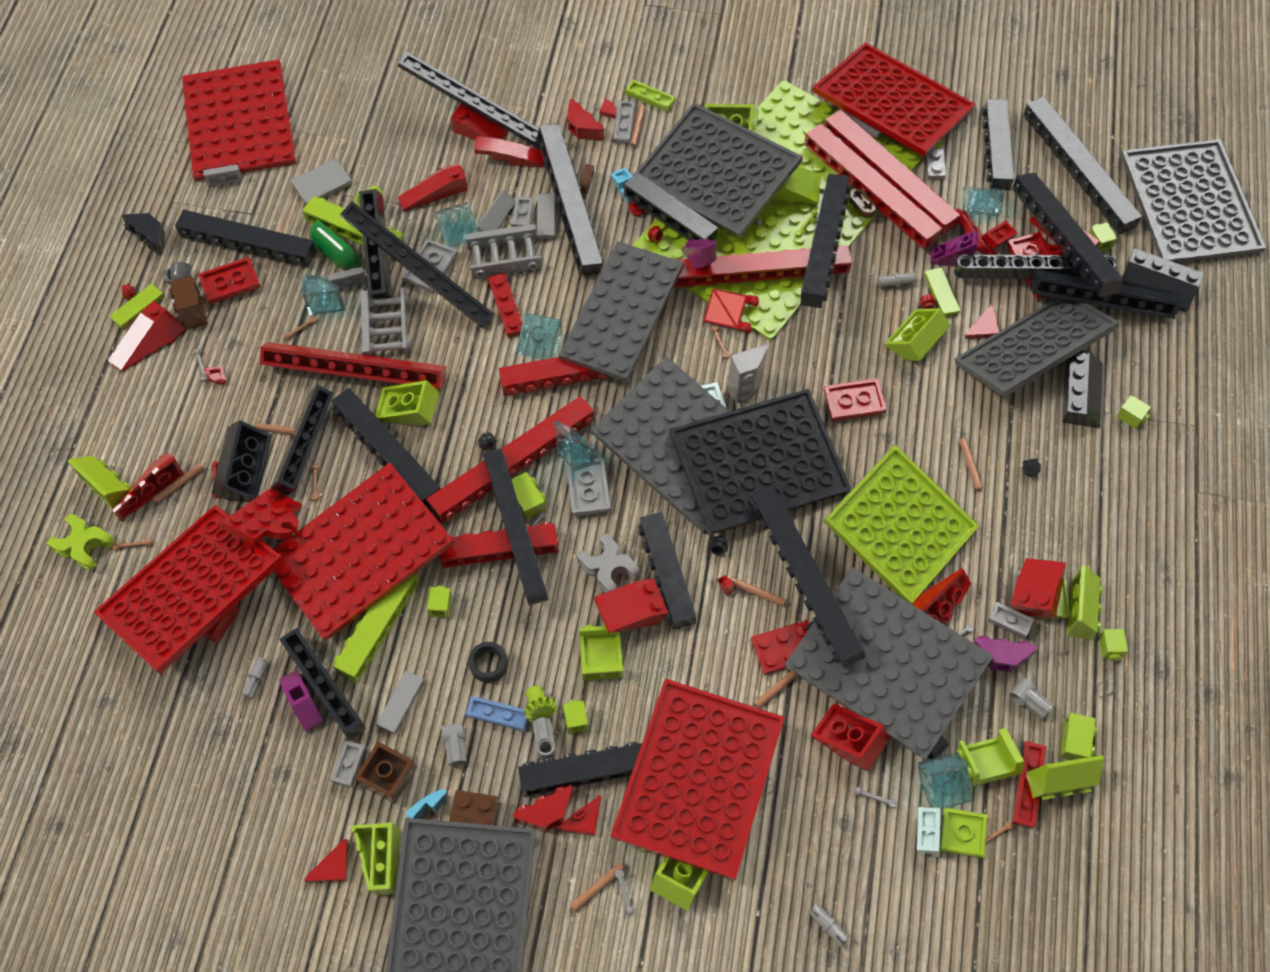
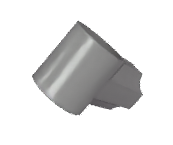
M1022 678L1009 693L1010 698L1016 704L1026 706L1040 719H1043L1054 706L1037 692L1035 685L1025 678Z
M537 718L532 723L537 754L543 762L546 758L556 757V748L550 718ZM545 747L551 748V751L548 753L541 752Z
M463 723L442 726V736L444 744H446L448 765L456 767L467 763Z

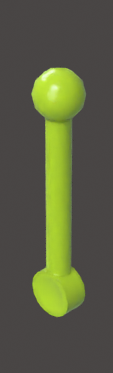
M812 210L810 217L801 228L795 230L796 237H800L807 224L813 217L818 215L817 210Z

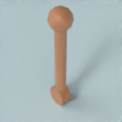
M315 316L310 317L308 322L290 333H285L284 337L290 339L292 335L311 323H317V318Z
M714 326L711 331L719 342L723 351V358L728 359L730 353L726 351L718 334V328Z
M314 464L311 467L313 471V493L311 494L312 501H317L319 499L317 494V471L319 466Z
M147 539L146 541L123 544L114 542L112 548L117 551L122 547L152 546L153 540Z
M1006 822L1004 827L986 838V843L1004 831L1011 830L1013 824Z

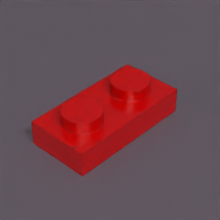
M1004 221L987 231L982 237L990 246L996 249L1014 238L1018 232L1007 221Z

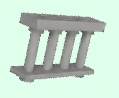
M535 224L465 234L468 250H473L475 265H470L472 279L542 268L541 255L534 254L532 243L533 240H537ZM525 242L528 257L517 258L515 243ZM508 244L510 259L500 261L497 246ZM490 247L493 262L482 263L480 248Z
M404 287L400 288L401 297L373 299V297L370 298L368 295V291H361L363 355L372 356L377 351L403 349L405 358H409V350H412L411 339H408L407 305H410L409 294H405ZM401 304V312L380 314L371 312V308H374V306ZM402 319V327L374 329L371 325L374 321ZM402 334V342L372 343V338H375V336Z

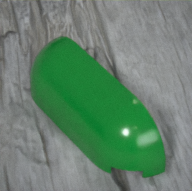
M318 220L311 225L309 231L310 240H313L316 249L337 267L343 270L345 268L362 267V263L355 251L327 226Z

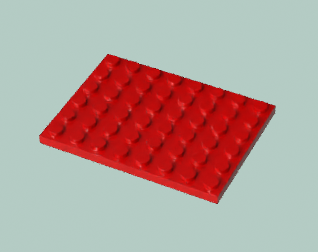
M866 42L818 81L811 91L922 156H925L976 105L974 102Z
M280 59L182 76L192 172L195 181L205 180L203 170L238 165L240 172L244 173L296 163Z
M388 463L298 530L296 534L294 533L291 538L286 539L273 550L284 559L274 572L318 634L326 642L455 542L392 464Z
M216 505L209 509L94 611L111 630L158 674L165 671L284 561L280 554L260 540L253 545L221 528L222 521L229 517V515Z
M665 678L610 838L735 881L785 717Z

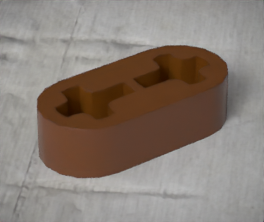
M585 164L579 183L581 193H589L594 176V165Z
M856 188L850 192L849 202L859 214L865 218L872 217L876 210V204L862 189Z

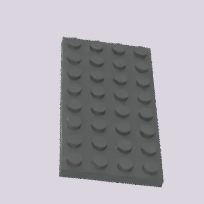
M617 241L559 353V359L627 382L684 267V263Z
M1055 298L954 358L955 364L1003 397H1006L1118 329L1119 322L1087 303Z

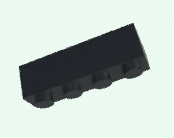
M1134 248L1122 275V285L1176 294L1181 302L1178 309L1187 312L1204 273Z
M1082 350L1065 360L1062 423L1100 428L1103 363L1090 351Z
M241 420L228 426L211 494L228 501L251 502L257 498L272 435Z

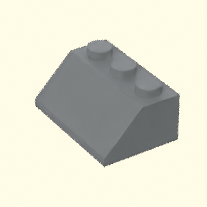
M767 345L731 355L728 386L736 403L740 401L745 402L754 397L764 376Z

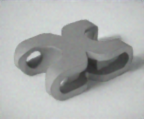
M606 533L599 537L600 547L604 551L601 555L594 557L585 551H581L576 555L578 564L589 576L597 575L598 586L604 593L617 589L616 584L612 580L617 574H625L633 580L640 576L638 566L628 555L618 554V544Z

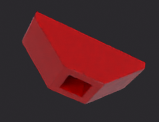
M571 98L567 114L568 130L577 139L604 140L603 125L597 122L591 113H587L580 103Z
M571 785L568 787L561 786L554 791V794L548 797L543 795L537 798L535 803L517 808L516 812L513 813L515 822L542 832L560 825L565 820L573 797Z

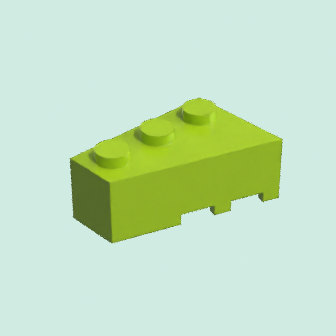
M392 822L351 826L357 843L356 848L362 861L361 866L368 890L375 895L395 894L399 869L400 828Z

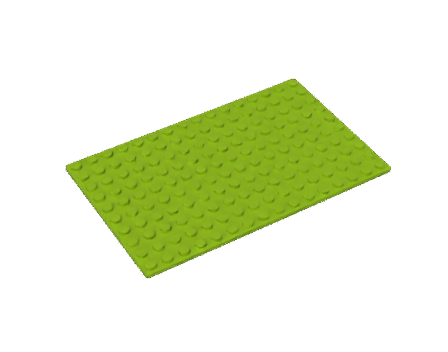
M781 81L759 105L755 133L801 155L803 161L799 166L821 175L818 205L771 200L756 218L761 219V225L758 226L753 222L741 238L717 226L718 231L715 240L716 256L798 250L802 248L809 249L812 247L828 173H837L804 145L807 132L820 123L825 126V120L836 113L838 109L787 81ZM884 134L877 138L872 136L889 153L894 155L897 160L904 166H907L911 172L922 159L921 154ZM848 199V205H844L847 208L845 217H843V228H839L842 229L841 238L837 241H839L841 246L848 245L850 247L879 210L876 208L872 217L865 218L859 214ZM812 210H817L818 215L813 217L807 224L801 236L796 237L795 230L801 228L810 217ZM658 219L632 245L675 260L687 259L681 248L686 246L685 243L688 240ZM653 226H659L663 230V237L659 242H650L648 239V230ZM804 277L683 288L708 303L713 288L743 295L758 296V307L745 304L740 322L750 323L754 331L772 340L801 306L800 299Z

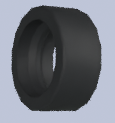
M482 642L476 645L470 652L468 658L469 667L477 680L491 683L501 679L506 673L508 659L504 649L499 644ZM485 652H494L500 658L499 667L490 673L481 672L476 665L477 658Z

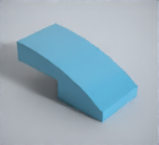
M626 168L610 174L622 196L624 194V184L633 177ZM623 196L627 203L632 202L631 200Z
M445 789L431 793L418 801L405 814L407 818L420 819L428 809L436 813L449 798V795Z

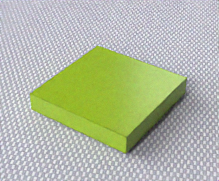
M944 808L940 852L984 859L988 814Z

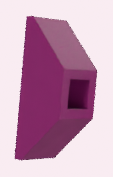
M972 231L931 248L930 263L955 267L959 256L974 255L977 248L978 231Z
M708 238L703 240L693 239L686 242V246L681 248V251L694 268H702L716 261L715 240H708Z
M988 636L975 637L972 642L993 655L988 664L991 670L1005 672L1014 671L1032 657L1037 650V645H1031L1029 642L1022 641L1017 643L1010 642L1008 639L995 640L990 639Z
M298 670L279 679L281 687L305 732L324 722Z

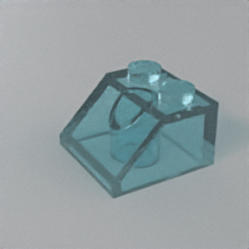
M963 187L964 210L969 212V215H979V212H985L988 216H996L997 213H1002L1004 192L998 188Z
M467 202L434 212L439 231L445 245L448 247L466 242L465 234L478 232L475 228L477 225L470 204Z
M321 275L302 277V295L310 315L346 311L338 286Z
M526 312L521 326L517 353L543 360L554 358L562 335L561 320Z
M555 421L557 452L574 472L594 465V456L596 455L594 447L589 445L585 437L581 436L576 430L559 421Z
M958 752L918 763L920 782L930 808L944 809L972 801L968 765Z

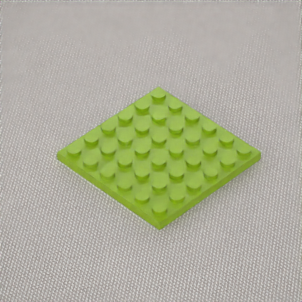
M896 445L878 461L823 520L899 597L910 604L917 599L979 527L967 513Z

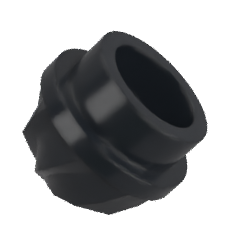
M491 432L482 433L478 439V446L484 451L493 450L494 446L497 445L496 439Z
M1037 458L1022 462L1023 466L1021 468L1025 475L1035 477L1039 474L1041 463L1038 462Z
M721 535L715 536L709 543L710 551L714 555H724L729 548L728 541Z

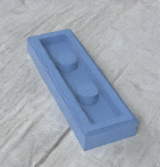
M471 696L465 714L467 718L522 732L526 731L529 721L524 714L525 709Z

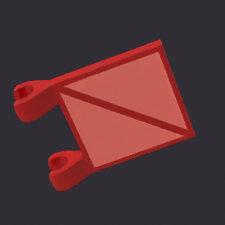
M713 288L703 322L750 333L752 330L751 324L740 321L745 304L758 307L759 297Z

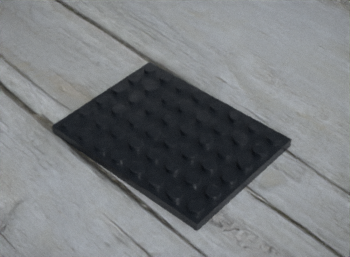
M809 388L673 427L668 431L708 535L763 519L761 514L757 515L752 507V504L755 503L752 496L772 485L787 511L851 491L848 479Z

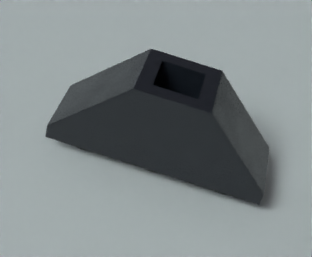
M150 213L124 214L122 216L125 222L123 225L128 232L135 233L136 238L140 242L144 241L151 251L155 250L158 254H163L165 231L156 218Z

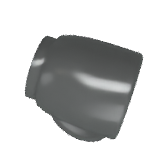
M185 262L172 263L171 268L166 269L163 273L164 281L171 283L170 281L191 276V265Z

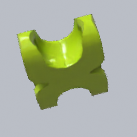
M69 514L65 521L72 528L70 535L63 539L51 537L46 544L64 558L72 557L79 566L93 571L97 564L90 557L91 551L97 546L110 548L115 540L104 530L96 526L89 527L82 518Z

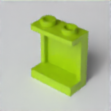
M585 625L583 628H579L583 681L623 678L620 632L608 634L605 625L596 627L594 625Z
M1007 728L999 729L996 738L970 745H965L963 740L958 743V749L956 750L957 759L963 763L966 777L971 779L974 786L1022 774L1024 760Z

